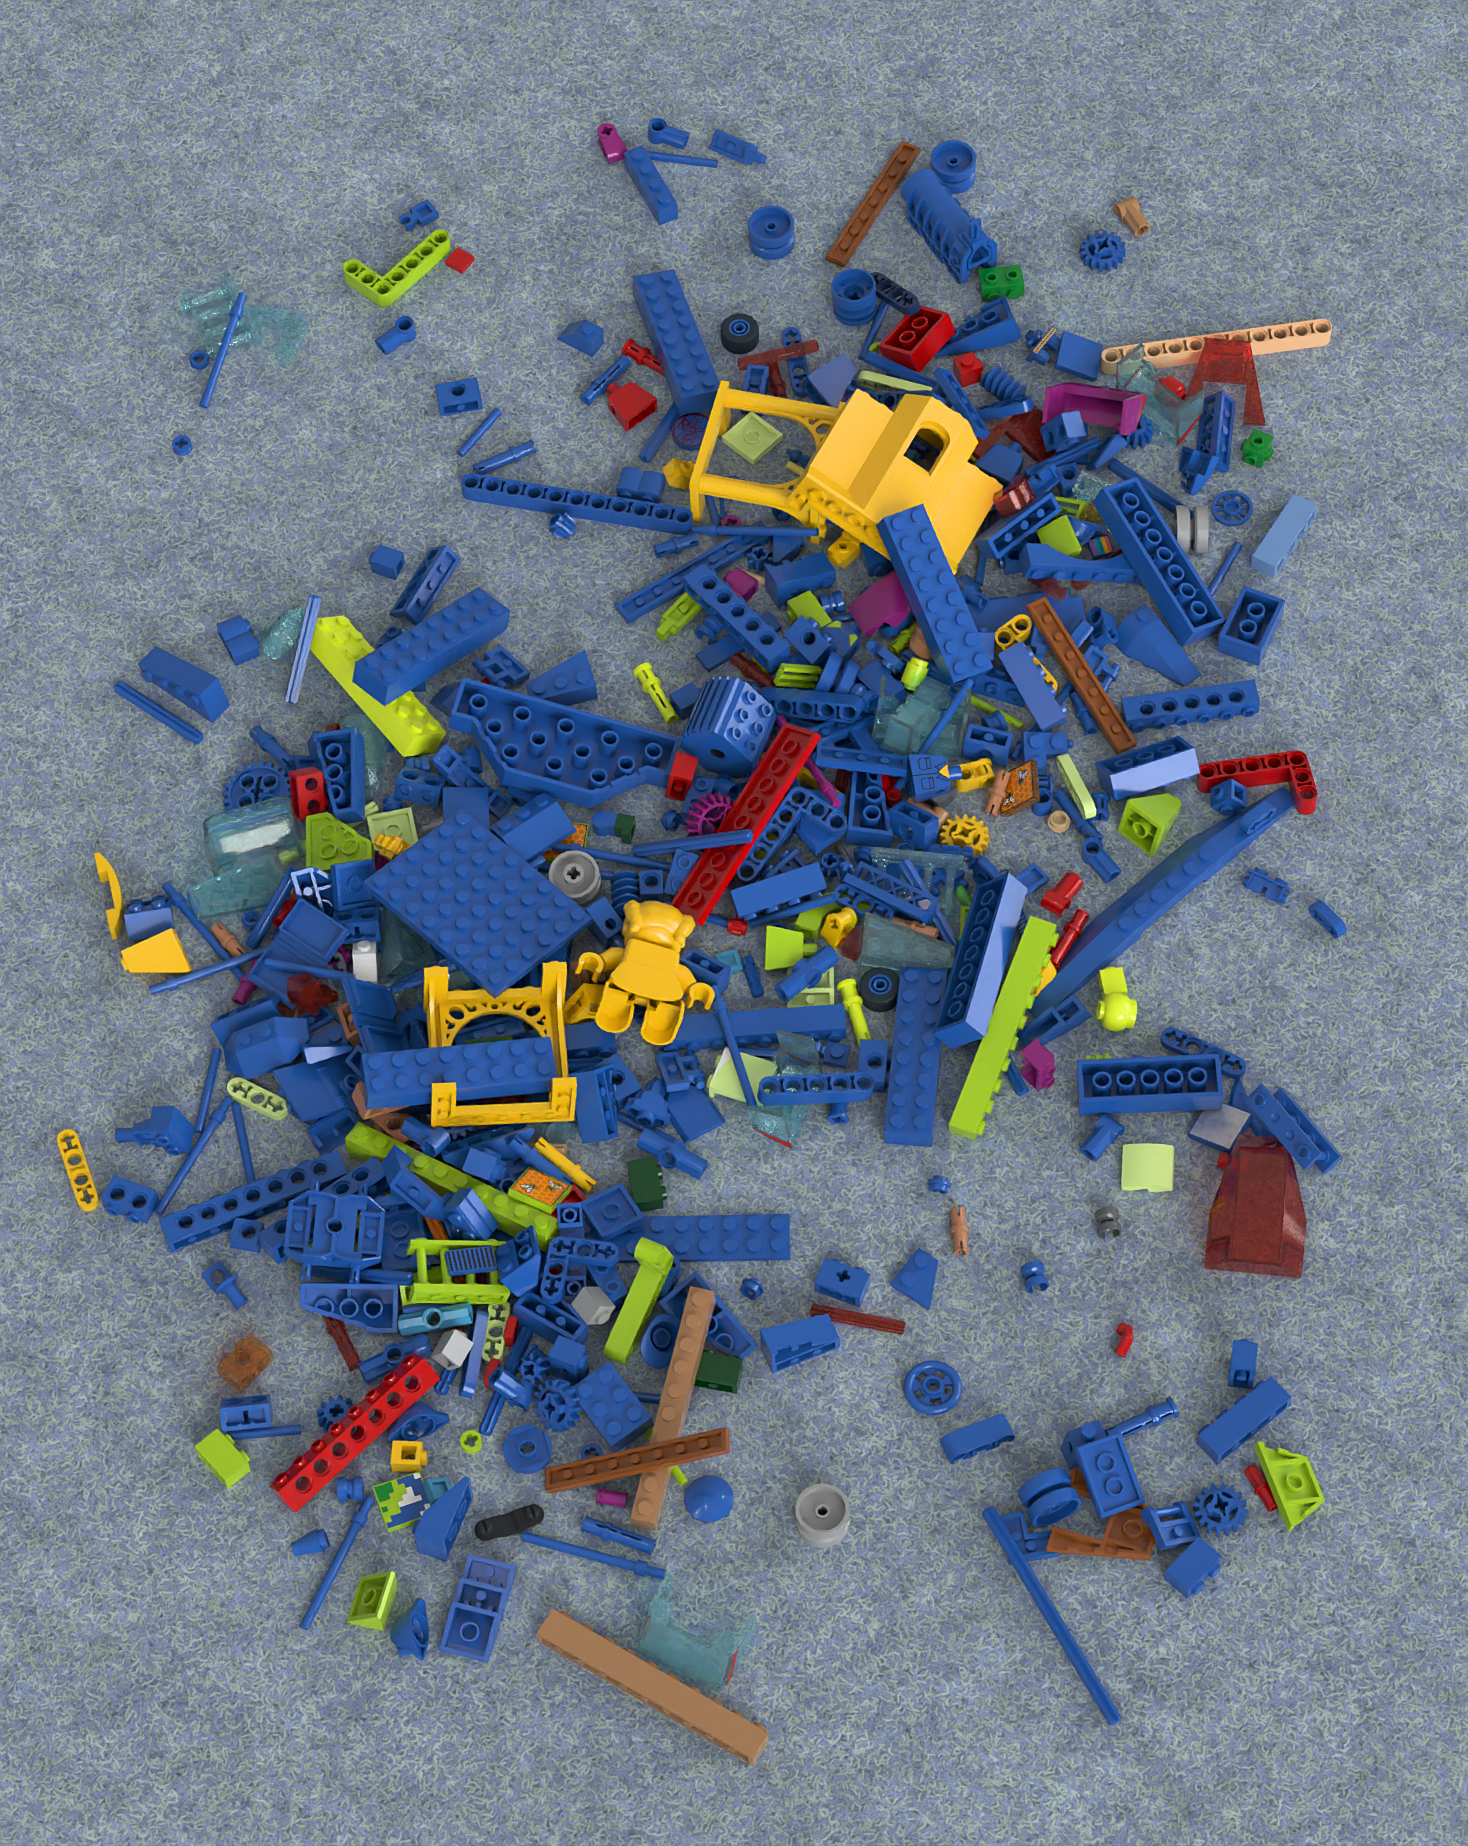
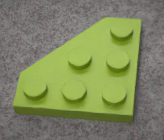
M324 812L306 816V867L314 866L331 874L330 864L374 859L373 843L366 837L359 835L345 823L335 819L330 813Z

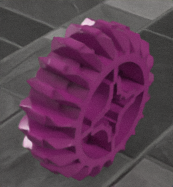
M706 793L705 797H698L699 803H692L693 810H686L690 814L689 818L683 819L688 823V826L683 828L688 832L686 837L715 834L719 827L714 826L709 820L720 826L735 801L730 800L729 796L720 793H714V795Z

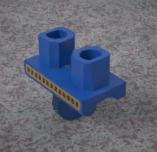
M1052 326L1043 338L1041 337L1042 331L1040 329L1037 331L1029 330L1025 335L1027 340L1026 346L1028 348L1034 346L1035 348L1025 360L1030 363L1035 360L1044 366L1052 356L1044 347H1048L1054 353L1059 348L1060 338L1055 335L1058 329Z

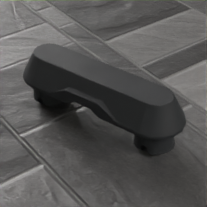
M537 1504L521 1507L509 1513L479 1521L475 1526L474 1532L476 1537L483 1541L507 1537L541 1523L544 1518V1511Z

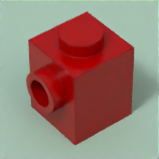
M974 352L953 358V374L962 388L981 382L983 364L980 359L976 358Z

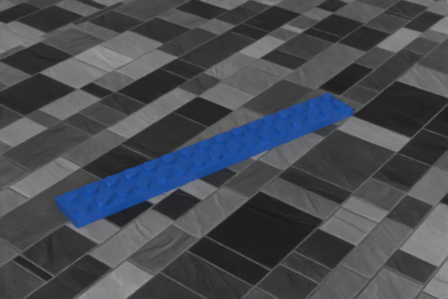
M790 1214L645 1216L644 1223L605 1241L614 1243L619 1251L617 1263H639L634 1258V1252L642 1237L666 1246L671 1254H675L679 1258L680 1262L790 1260ZM583 1218L585 1239L601 1241L588 1220ZM423 1221L426 1239L434 1240L426 1221ZM496 1228L488 1239L506 1241L507 1243L514 1237ZM461 1236V1239L454 1238L453 1240H463ZM561 1245L557 1249V1252H561ZM585 1247L587 1256L590 1254L591 1249ZM595 1249V1257H597L598 1249ZM540 1250L541 1259L546 1263L547 1253ZM607 1251L608 1256L612 1255L611 1251ZM429 1255L431 1267L441 1266L440 1255Z

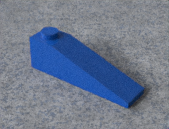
M1002 296L979 308L980 313L972 318L968 316L963 319L964 324L954 328L955 333L937 352L936 356L1001 347L1022 338L1006 297Z
M699 1271L692 1273L659 1301L668 1314L676 1316L681 1321L690 1286L714 1291L716 1302L706 1341L723 1352L736 1355L741 1359L758 1347L755 1340Z

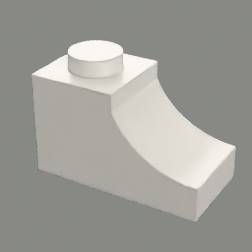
M363 940L353 943V973L356 974V979L378 984L379 962L376 941Z

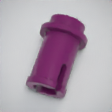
M603 1487V1489L598 1488L596 1503H599L602 1507L605 1504L625 1508L628 1493L606 1490V1487Z

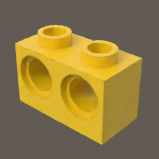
M583 983L564 1003V1026L595 1022L597 1006L604 985Z

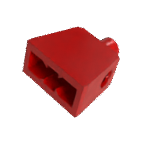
M628 382L621 388L616 383H611L606 389V392L610 395L608 397V409L626 432L658 410L657 398L633 382Z

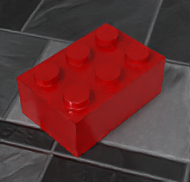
M921 306L916 314L911 316L905 315L878 346L883 357L920 373L952 337L955 329L949 313Z

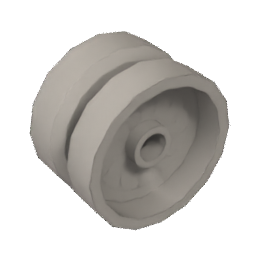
M1175 505L1173 535L1181 548L1187 554L1190 549V540H1192L1195 554H1207L1209 534L1207 505H1195L1192 511V519H1190V511L1187 505Z
M578 850L566 851L557 856L551 863L549 881L579 906L584 907L594 902L599 896L602 887L599 868L594 858L586 852Z
M815 1484L806 1488L798 1496L795 1504L796 1529L800 1537L809 1545L818 1548L831 1547L840 1543L847 1535L850 1527L849 1501L845 1494L835 1486Z

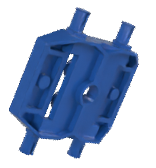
M315 1179L310 1180V1190L289 1201L283 1254L302 1265L300 1275L302 1279H305V1271H307L306 1280L310 1279L311 1266L317 1265L350 1268L349 1282L353 1284L355 1275V1284H358L360 1282V1270L381 1262L385 1210L367 1196L369 1186L364 1184V1192H362L363 1184L358 1185V1195L336 1196L328 1192L319 1191V1180H316L315 1188ZM313 1206H316L313 1244L311 1248L309 1247L312 1209ZM357 1210H361L357 1252H355L354 1241ZM336 1223L342 1229L338 1232H332L328 1227Z

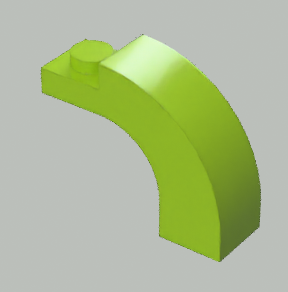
M833 891V892L825 893V894H823V896L828 895V894H831V893L834 894V891ZM846 892L845 894L840 893L841 899H843V897L849 898L848 892ZM833 902L800 913L795 922V931L804 933L805 938L817 941L827 916L832 913H839L842 907ZM859 903L857 908L865 911L870 908V904ZM857 916V921L873 926V924Z

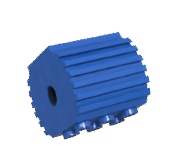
M720 676L712 677L710 680H706L701 688L681 735L680 747L686 753L699 758L698 764L706 771L720 775L727 773L730 778L735 776L741 778L742 775L746 777L748 774H752L757 766L777 717L775 708L752 688V683L749 681L740 680L733 676L732 678L728 676H723V678Z

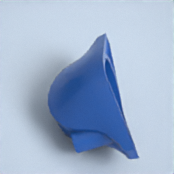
M415 1402L391 1424L392 1429L387 1435L389 1443L393 1441H416L429 1436L450 1422L449 1415L436 1411L423 1402ZM419 1430H425L420 1437L414 1435L415 1432L419 1433Z
M421 1597L392 1624L390 1638L398 1647L397 1652L400 1657L413 1653L419 1660H424L429 1644V1625L425 1600Z

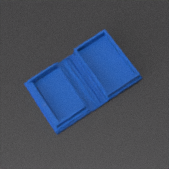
M299 898L280 925V932L271 945L266 948L246 977V979L268 994L277 992L281 999L280 1002L294 1011L318 977L264 967L265 959L270 958L326 968L351 932L348 928L303 898Z
M342 977L341 982L364 1053L411 1050L407 1035L398 1033L395 1025L396 1015L399 1012L393 994L388 990V987L374 984L370 981Z
M351 1052L312 1064L303 1062L273 1070L272 1073L301 1122L328 1116L339 1109L348 1107V1096L340 1088V1082L349 1074L357 1075L345 1062Z

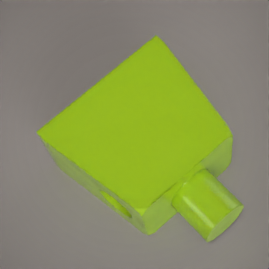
M766 926L764 972L793 968L803 957H811L817 952V944L803 943L804 933Z

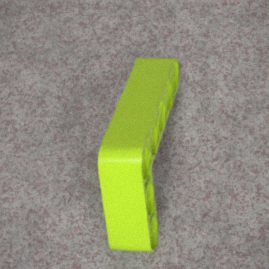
M443 229L435 230L383 277L358 260H347L342 267L345 282L378 306H390L451 251L449 233Z
M644 1237L640 1238L634 1252V1258L641 1266L603 1351L604 1357L624 1365L628 1364L626 1361L629 1355H632L635 1351L674 1260L673 1255L666 1246Z

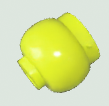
M1112 992L1107 994L1103 1001H1098L1096 1018L1100 1019L1101 1025L1105 1029L1119 1032L1125 1030V1028L1132 1029L1134 1027L1137 1015L1136 999H1129L1123 993Z

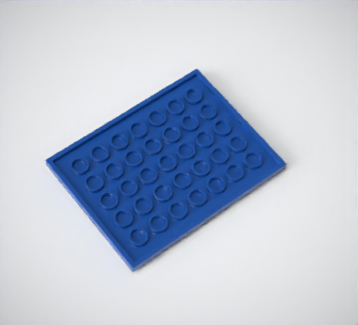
M464 809L457 811L363 881L364 889L494 999L593 923V918L587 911Z

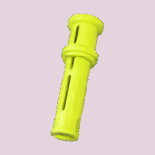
M643 663L637 666L633 671V675L640 680L642 690L649 693L665 719L666 724L677 721L679 716L661 689V681L652 672L651 664ZM659 698L662 700V702H663V704L665 705L666 708L663 707V705H662V703L660 702Z
M846 979L837 984V990L841 992L842 1004H844V1009L848 1011L858 1047L860 1048V1039L871 1040V1036L861 1008L863 1000L858 995L856 989L857 981L855 979Z

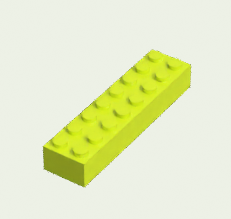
M344 615L317 618L310 650L403 757L435 752L443 740L446 731L427 711V708L419 702L411 690L383 706L352 682L355 662L375 649L355 629L349 619Z

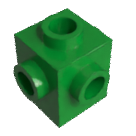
M1253 429L1249 438H1245L1240 448V451H1243L1242 461L1262 468L1265 461H1270L1272 457L1274 436Z

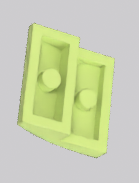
M831 967L822 975L821 980L815 987L811 989L806 987L789 1002L787 1001V1008L834 1005V967ZM787 968V975L791 973L792 968Z
M1151 1143L1123 1145L1121 1188L1123 1190L1148 1189L1149 1192L1173 1190L1174 1147L1172 1145Z

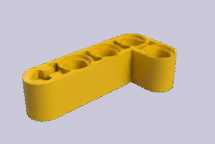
M1023 614L1017 615L995 632L994 649L998 654L1028 639L1032 626L1030 618ZM1023 625L1026 627V629L1020 631L1016 628V626ZM1006 638L1009 642L1003 644L999 642V639ZM1036 657L1032 658L1035 665L1040 664L1046 676L1043 679L1046 684L1051 683L1057 693L1058 685L1056 680Z

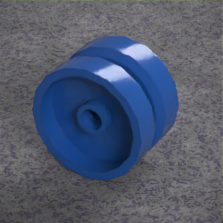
M948 140L938 144L931 153L930 169L934 170L943 181V186L948 187L952 194L966 192L972 187L976 174V154L973 148L967 143L958 140Z
M771 205L760 207L752 213L748 222V239L751 251L756 256L765 260H776L788 255L794 248L795 241L792 215L782 207Z
M831 651L814 691L829 692L832 689V693L848 694L856 681V674L860 663L849 659L846 661L843 669L840 670L839 668L843 660L842 655Z
M1056 1468L1040 1473L1028 1480L1018 1490V1497L1025 1508H1029L1027 1515L1033 1526L1040 1528L1049 1526L1068 1518L1081 1506L1082 1500L1077 1490L1071 1488L1072 1480L1065 1469Z

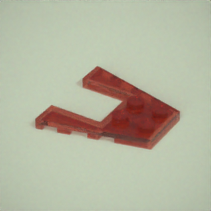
M1207 338L1178 419L1195 421L1200 415L1203 381L1246 385L1243 424L1265 426L1250 341Z
M1034 405L1032 410L1013 415L1010 419L996 424L995 427L989 430L991 434L986 439L976 437L978 444L971 455L979 460L1004 435L1013 442L1019 443L1022 446V450L1036 461L1035 464L1054 456L1055 451L1046 452L1040 432V427L1046 423H1042L1043 412ZM1025 474L1011 489L1017 495L1020 493L1018 490L1021 488L1020 485L1027 481Z

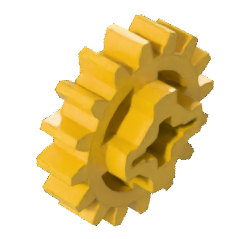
M964 814L963 818L960 819L958 815H955V821L948 819L947 826L942 825V833H940L941 847L942 845H959L961 848L963 846H972L974 850L973 857L976 854L982 856V851L988 849L990 836L988 835V827H983V820L976 822V816L968 819L967 814Z
M377 833L372 842L377 848L381 849L379 855L389 861H392L412 846L400 837L392 834L387 837Z

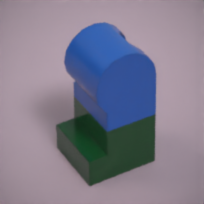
M599 811L592 817V827L597 836L605 837L610 835L621 837L622 843L631 845L636 821L635 816Z

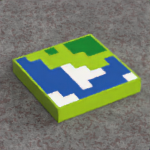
M420 1471L373 1486L388 1533L415 1524L417 1519H421L423 1512L431 1506L423 1487L424 1482Z

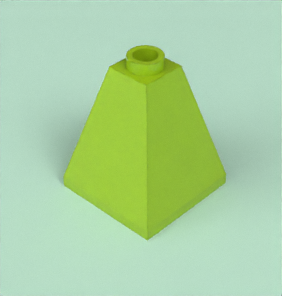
M1169 793L1130 799L1126 803L1118 832L1150 857H1153L1179 815L1182 803L1179 798Z

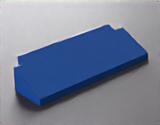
M1056 588L1021 593L1016 597L1001 596L989 598L988 604L983 609H979L970 601H966L976 628H989V632L993 633L1017 615L1023 614L1028 616L1032 626L1030 636L1023 642L1025 646L1030 645L1034 622L1025 607L1027 604L1045 596L1067 631L1078 617L1086 621L1081 596L1070 598L1069 589ZM1023 625L1016 626V628L1020 631L1026 629V627ZM1006 638L999 639V642L1006 644L1009 642V640Z

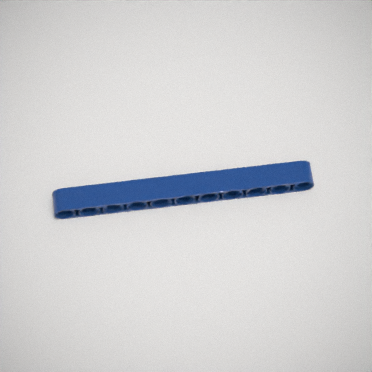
M474 473L466 474L461 479L462 494L465 499L470 501L550 514L559 512L563 515L566 511L574 518L678 535L691 533L693 525L692 512L683 507Z

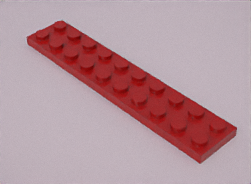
M784 723L716 833L750 829L753 834L752 842L705 849L670 905L677 908L682 915H691L695 925L702 927L820 740L821 736L817 732Z

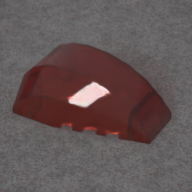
M1238 1135L1209 1212L1204 1269L1301 1278L1307 1222L1292 1155L1277 1138Z

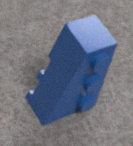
M824 552L799 557L800 561L791 563L789 560H784L781 563L782 565L774 567L771 564L765 565V590L777 608L787 607L788 600L809 590L814 593L821 588L827 589L836 582V570Z

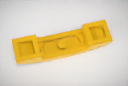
M98 852L94 853L99 878L101 883L109 881L115 907L114 909L106 910L111 936L115 940L121 932L124 920L123 896L113 868Z

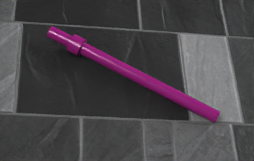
M779 715L775 720L780 728L783 727L784 723H788L782 715ZM809 756L805 766L819 785V791L823 797L828 798L834 808L839 807L841 801L835 794V788L831 782H827Z

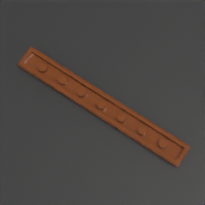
M904 141L900 143L826 255V261L843 268L846 266L917 158L921 148Z
M1046 596L1027 604L1025 607L1026 611L1116 755L1135 747L1137 744L1135 738Z
M723 1427L545 1468V1488L548 1493H555L730 1453L729 1430Z

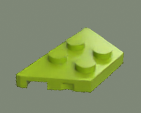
M1259 1441L1253 1446L1286 1529L1291 1531L1325 1501L1308 1457L1297 1453L1292 1454L1282 1448L1273 1450L1265 1447L1264 1442Z

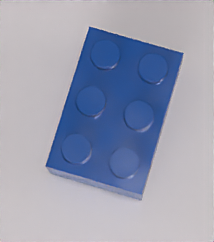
M1243 585L1219 635L1217 651L1259 666L1283 617L1285 600Z
M609 1361L572 1387L576 1389L574 1396L580 1397L577 1405L582 1407V1412L613 1452L620 1451L643 1435L649 1428L654 1427L650 1414Z

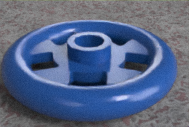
M930 1360L915 1365L908 1372L904 1380L903 1390L906 1400L915 1410L927 1415H939L948 1412L958 1403L962 1394V1382L958 1373L950 1365L941 1361ZM936 1371L945 1374L943 1379L933 1375ZM923 1373L927 1377L922 1383H919L916 1378ZM933 1385L937 1387V1390L930 1391L928 1388ZM945 1385L952 1386L951 1395L944 1394ZM917 1390H921L924 1396L919 1400L914 1394ZM941 1399V1404L939 1405L930 1404V1400Z

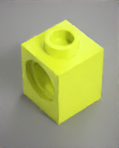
M1107 967L1104 970H1099L1098 981L1100 989H1103V992H1101L1102 999L1112 992L1128 994L1122 967Z

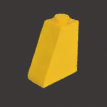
M172 928L121 951L123 955L120 958L124 969L129 970L130 973H189L193 971L178 935Z

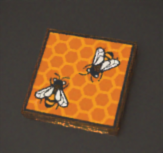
M1031 759L1008 771L1011 773V777L1005 790L1006 797L1005 799L1002 798L1000 804V815L1002 817H1009L1040 801L1038 770L1035 760Z

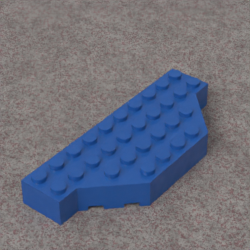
M464 677L462 678L449 722V728L471 734L502 784L537 794L546 792L555 799L587 808H592L644 783L667 789L672 766L680 744V738Z

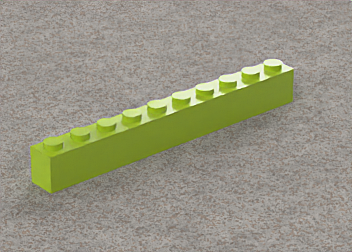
M1033 916L1029 917L990 1017L988 1031L981 1040L951 1117L949 1132L975 1141L978 1134L983 1135L987 1123L984 1121L986 1113L991 1114L995 1103L992 1097L994 1092L999 1093L1003 1080L1000 1079L1002 1071L1007 1072L1011 1062V1059L1008 1058L1011 1050L1015 1051L1019 1038L1016 1035L1018 1030H1023L1026 1024L1027 1017L1024 1016L1026 1009H1031L1035 1000V996L1032 995L1035 987L1039 989L1043 979V975L1040 973L1043 967L1047 968L1051 958V954H1048L1050 947H1055L1058 941L1059 934L1056 933V924Z
M359 1121L345 1138L348 1155L363 1163L373 1156L382 1162L392 1147L396 1145L413 1159L408 1169L441 1197L449 1191L455 1194L460 1189L472 1188L498 1222L497 1229L516 1237L520 1231L533 1225L536 1230L539 1249L548 1253L551 1240L560 1236L558 1219Z

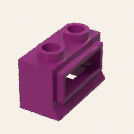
M1037 1038L1020 1051V1054L1024 1057L1021 1062L1026 1067L1019 1073L1037 1091H1040L1043 1087L1048 1089L1053 1085L1056 1080L1053 1077L1056 1067L1054 1066V1055L1044 1045L1041 1046Z

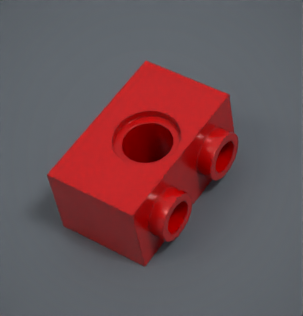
M676 753L665 793L666 798L685 801L699 758L693 757L688 753Z

